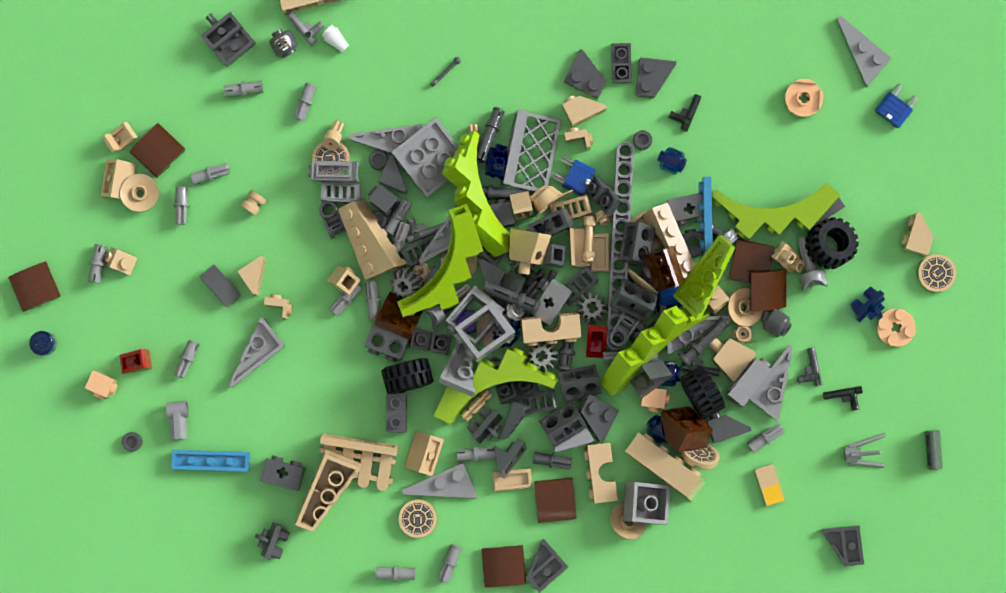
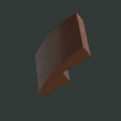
M159 123L151 128L130 150V153L156 178L185 152V148Z
M737 239L729 279L750 283L749 272L770 270L773 260L771 256L774 254L775 246Z
M46 261L8 277L22 312L37 308L61 296Z
M786 269L749 272L750 311H766L786 307Z
M389 292L374 325L410 339L423 311L421 310L414 315L403 317L397 303L403 297H397V294Z
M573 478L534 481L538 523L576 519Z
M523 545L482 548L485 587L526 584Z

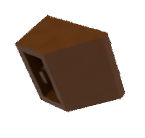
M673 246L644 255L645 264L650 271L652 284L656 292L674 288L685 283Z
M686 406L662 410L661 412L665 440L677 452L705 448L713 429L707 424L706 420L695 413L693 408Z

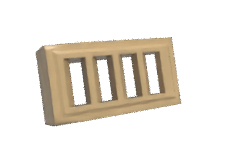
M587 195L550 205L551 213L556 212V208L564 209V206H568L572 220L592 214ZM579 202H583L585 211L581 212ZM575 203L577 209L576 214H574L571 204Z

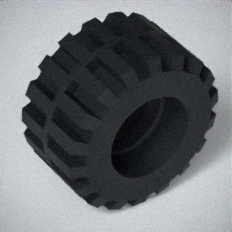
M836 217L824 219L807 233L808 236L805 241L808 243L805 244V249L809 250L807 252L808 257L811 256V261L813 263L817 262V266L820 268L824 266V269H836L853 259L858 251L856 249L859 246V242L856 241L858 235L854 234V227L850 228V223L847 221L844 223L842 218L837 220ZM826 235L836 241L838 246L837 252L827 245Z
M427 358L394 364L381 370L387 394L417 389L434 382Z
M699 366L680 377L682 388L700 417L706 419L725 408L724 399L717 385L704 367Z

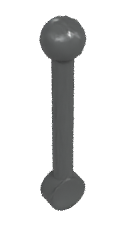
M455 57L454 62L430 84L432 87L456 64H460L461 59L459 57Z

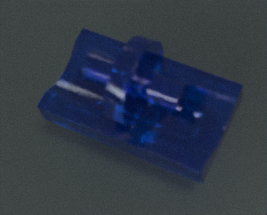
M496 144L494 148L490 147L486 160L485 175L492 178L496 176L501 180L504 179L507 160L506 146Z
M869 287L863 293L864 297L868 300L865 304L861 303L858 299L850 304L859 323L865 317L870 321L874 317L879 320L883 318L881 311L885 307L881 303L885 301L881 290L877 292L872 287Z

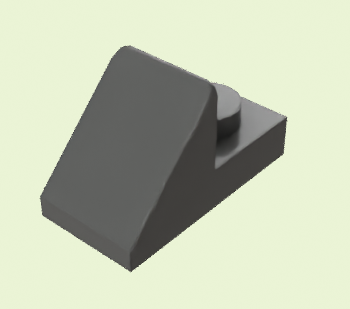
M663 360L641 365L644 372L631 380L630 383L638 395L643 398L673 375Z
M519 438L516 442H512L509 445L507 453L494 446L498 470L503 479H505L527 449L525 442Z

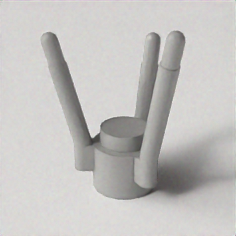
M883 433L857 443L848 444V447L844 448L845 462L850 463V465L884 467L885 465L882 463L859 461L861 456L881 454L880 450L861 452L860 448L856 447L883 438L886 434Z

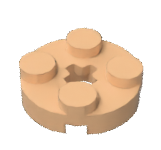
M799 79L788 87L785 92L784 101L789 113L797 117L806 118L814 115L821 108L824 97L822 90L814 81ZM804 93L809 98V101L802 103L799 97Z
M903 309L887 310L878 319L876 326L877 336L886 345L893 347L904 346L912 340L916 333L915 321ZM894 322L900 325L899 333L896 331L892 332L891 330Z

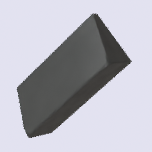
M926 431L928 469H942L940 431Z

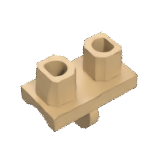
M783 241L780 243V247L774 249V254L771 256L790 274L793 271L800 273L806 264Z

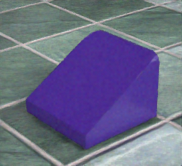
M464 310L456 319V325H459L473 315L475 310ZM476 321L463 331L476 332Z

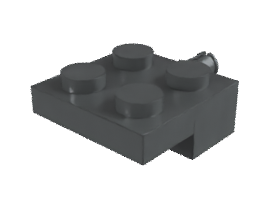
M231 12L219 21H217L212 13L209 14L212 20L207 15L206 19L212 27L203 33L201 37L226 67L230 66L256 44Z

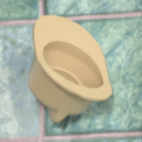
M553 186L539 188L530 196V200L538 212L535 217L537 218L550 205L568 196L573 190L562 194Z

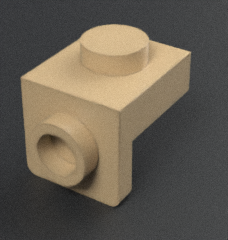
M123 122L112 133L105 134L102 138L111 152L124 150L138 137L128 122Z
M571 128L567 130V133H564L565 143L584 140L586 151L590 150L593 138L591 133L588 134L587 129Z
M111 248L104 258L105 266L131 275L137 257L115 248Z
M270 294V298L265 297L264 305L283 308L282 319L288 320V316L292 315V304H290V301L288 299H281L282 295Z

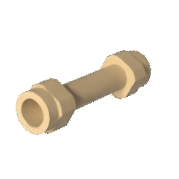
M584 216L585 252L582 253L583 263H594L595 252H592L595 217Z

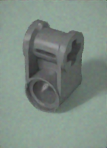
M331 201L321 203L319 212L331 239L343 231L346 232L336 205ZM326 205L333 206L332 214H324L323 209Z
M622 312L608 337L609 344L614 348L622 347L629 336L632 335L640 320ZM620 334L623 338L622 343H615L613 335Z

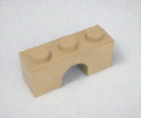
M577 312L558 314V325L553 330L543 329L539 316L520 318L521 338L523 343H527V346L538 345V342L546 341V344L558 343L557 340L565 339V342H573L581 337L580 314Z
M611 443L587 445V449L584 450L585 461H589V469H586L587 481L591 480L592 488H588L590 500L593 499L594 503L618 501L615 481L606 482L599 476L601 465L613 462Z

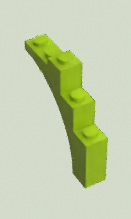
M474 130L460 137L454 156L449 157L444 162L442 175L457 187L453 203L458 207L467 204L471 211L481 245L494 257L509 252L510 233L493 213L483 192L477 167V145L480 135Z
M826 182L815 193L804 200L784 207L755 208L742 205L727 198L718 190H715L712 194V197H714L712 202L719 208L724 206L728 210L726 214L734 221L739 219L740 221L735 226L738 229L736 231L737 234L743 239L746 237L750 239L765 222L768 224L765 228L773 235L776 232L780 234L794 218L797 219L795 223L803 230L806 227L810 230L840 197V194Z
M467 204L448 210L451 222V238L448 252L438 271L422 288L412 295L397 301L403 317L414 315L416 312L424 309H430L437 304L440 305L441 310L449 309L459 304L453 284L462 283L472 278L465 258L474 257L483 252L476 226Z
M674 306L664 310L653 327L640 332L632 347L618 352L600 381L601 385L611 396L625 391L630 381L642 369L641 365L647 364L661 349L683 332L706 320L710 315L709 312L705 310L701 320H697L684 307L678 308Z
M513 347V349H507L499 368L496 367L497 364L488 359L486 362L481 361L473 378V385L476 388L474 397L493 385L505 382L527 381L555 388L559 380L555 379L556 375L551 372L545 371L543 373L537 370L538 366L530 362L527 365L524 364L527 356L523 355L524 351ZM447 386L434 417L449 424L454 423L461 410L473 397Z

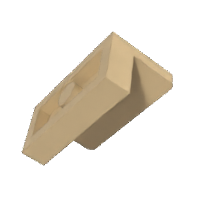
M107 159L100 197L121 200V186L128 177L135 174L136 164L118 159Z
M569 228L571 268L590 267V263H583L582 253L585 252V228Z
M416 431L405 468L433 476L444 439Z

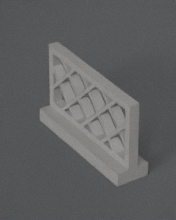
M522 109L515 111L500 185L536 192L539 188L534 186L532 180L540 175L544 181L543 186H548L561 124L560 119L529 113ZM527 117L534 118L538 123V126L531 131L526 124ZM547 122L556 123L555 130L551 134H548L543 127ZM540 127L546 137L537 142L532 132ZM529 134L535 144L526 149L522 141ZM548 139L551 144V150L544 153L539 143ZM537 146L542 156L533 160L528 150ZM526 153L531 163L522 167L519 163V156ZM544 157L548 165L541 172L535 162ZM533 164L538 174L530 179L524 169ZM519 172H522L527 179L523 184L514 183L515 175Z

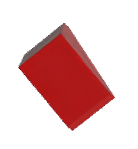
M587 327L586 357L603 358V352H606L608 327Z
M139 349L119 355L122 374L152 369L150 352L147 349Z

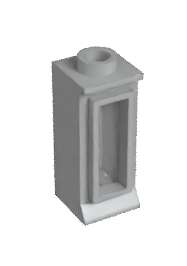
M312 160V165L308 166V177H311L313 182L359 183L358 168L360 164L358 161Z

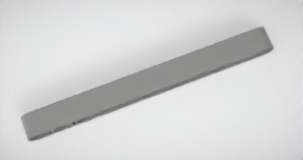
M622 142L618 145L615 157L614 192L621 200L620 204H624L627 207V211L619 213L616 209L612 215L606 343L608 349L612 351H618L622 347L614 348L609 344L608 337L614 328L611 325V319L619 318L623 312L611 306L616 290L613 287V281H622L623 278L627 280L628 263L623 262L624 269L618 271L614 268V262L620 261L621 252L615 249V243L622 242L624 232L616 230V224L630 223L634 147L629 142ZM626 147L629 149L630 154L622 156L620 149ZM621 166H625L629 169V173L627 175H621L619 173V168ZM620 185H625L628 188L626 194L618 192ZM614 334L613 337L619 338L620 343H622V336L620 334Z

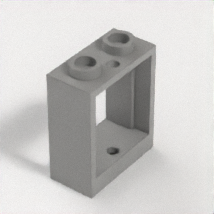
M474 286L445 320L446 329L452 335L455 334L454 328L457 325L454 322L472 300H475L482 307L493 301L502 315H504L505 309ZM491 319L475 339L465 331L463 332L476 348L496 324Z
M491 301L454 328L455 334L453 335L459 345L463 344L465 346L467 356L478 363L513 338L515 330L493 301ZM488 313L503 335L478 352L463 330Z
M763 358L752 359L724 396L738 407H744L772 371L769 368L770 363Z

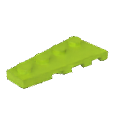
M721 235L715 239L684 280L685 283L681 284L673 295L697 320H701L735 249Z

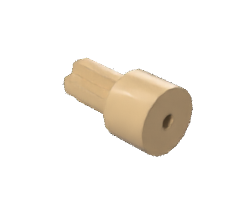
M335 120L332 128L325 133L322 144L326 149H338L342 140L340 133L344 126L343 122Z

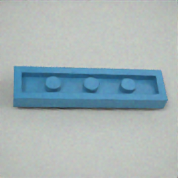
M703 177L702 182L698 183V192L702 193V201H699V213H702V220H699V232H703V239L700 240L699 247L700 251H703V255L713 243L711 177Z
M172 450L171 469L249 472L250 452Z

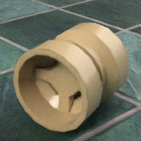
M250 190L248 193L249 198L244 200L241 206L257 216L260 206L264 205L267 200L253 190Z

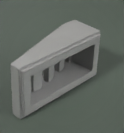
M321 182L322 202L351 203L360 201L361 184ZM328 187H331V197H327ZM335 188H339V197H335ZM343 188H347L346 198H343ZM351 188H355L354 199L351 198Z
M585 428L555 446L554 450L555 452H561L592 443L594 439L588 429Z

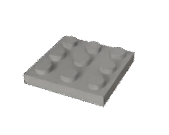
M435 117L390 153L424 197L427 198L448 181L442 175L444 162L449 157L454 156L458 145L437 117Z

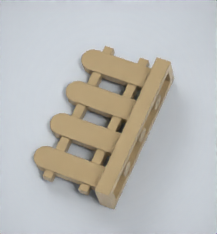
M327 433L321 435L320 444H324V447H320V453H324L326 449L351 460H354V458L361 459V469L354 476V478H358V485L361 488H366L370 480L377 481V488L380 491H385L389 483L393 484L394 478H390L392 464H396V459H393V456H397L399 445ZM336 446L343 447V450H337ZM355 450H361L362 453H356ZM374 453H380L381 457L374 456ZM373 461L380 462L378 476L371 475Z

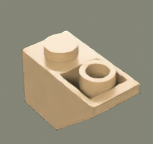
M916 212L913 216L910 215L907 227L909 229L907 234L903 235L901 245H903V251L925 257L929 254L934 237L922 214Z

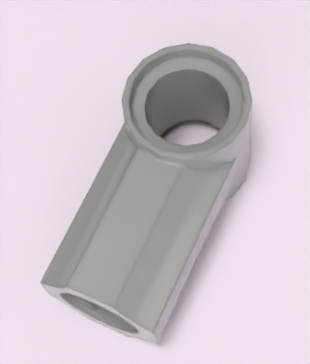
M187 401L167 402L166 414L169 419L170 440L188 438Z

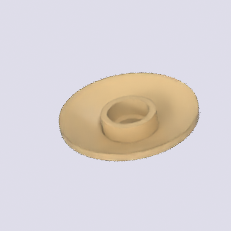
M134 174L123 182L120 196L127 208L136 212H144L156 204L159 197V189L156 182L150 176ZM140 190L144 192L142 197L137 196V192Z
M628 269L634 284L654 294L659 293L635 272Z
M749 288L738 289L729 298L727 308L733 322L740 326H751L759 321L763 311H750ZM741 304L744 305L743 311L741 310Z
M624 503L616 505L610 514L613 530L620 537L627 540L639 538L644 533L646 523L625 522V525L623 522Z

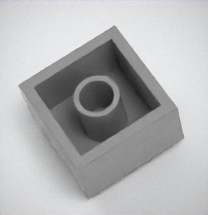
M626 482L623 521L668 525L670 485Z

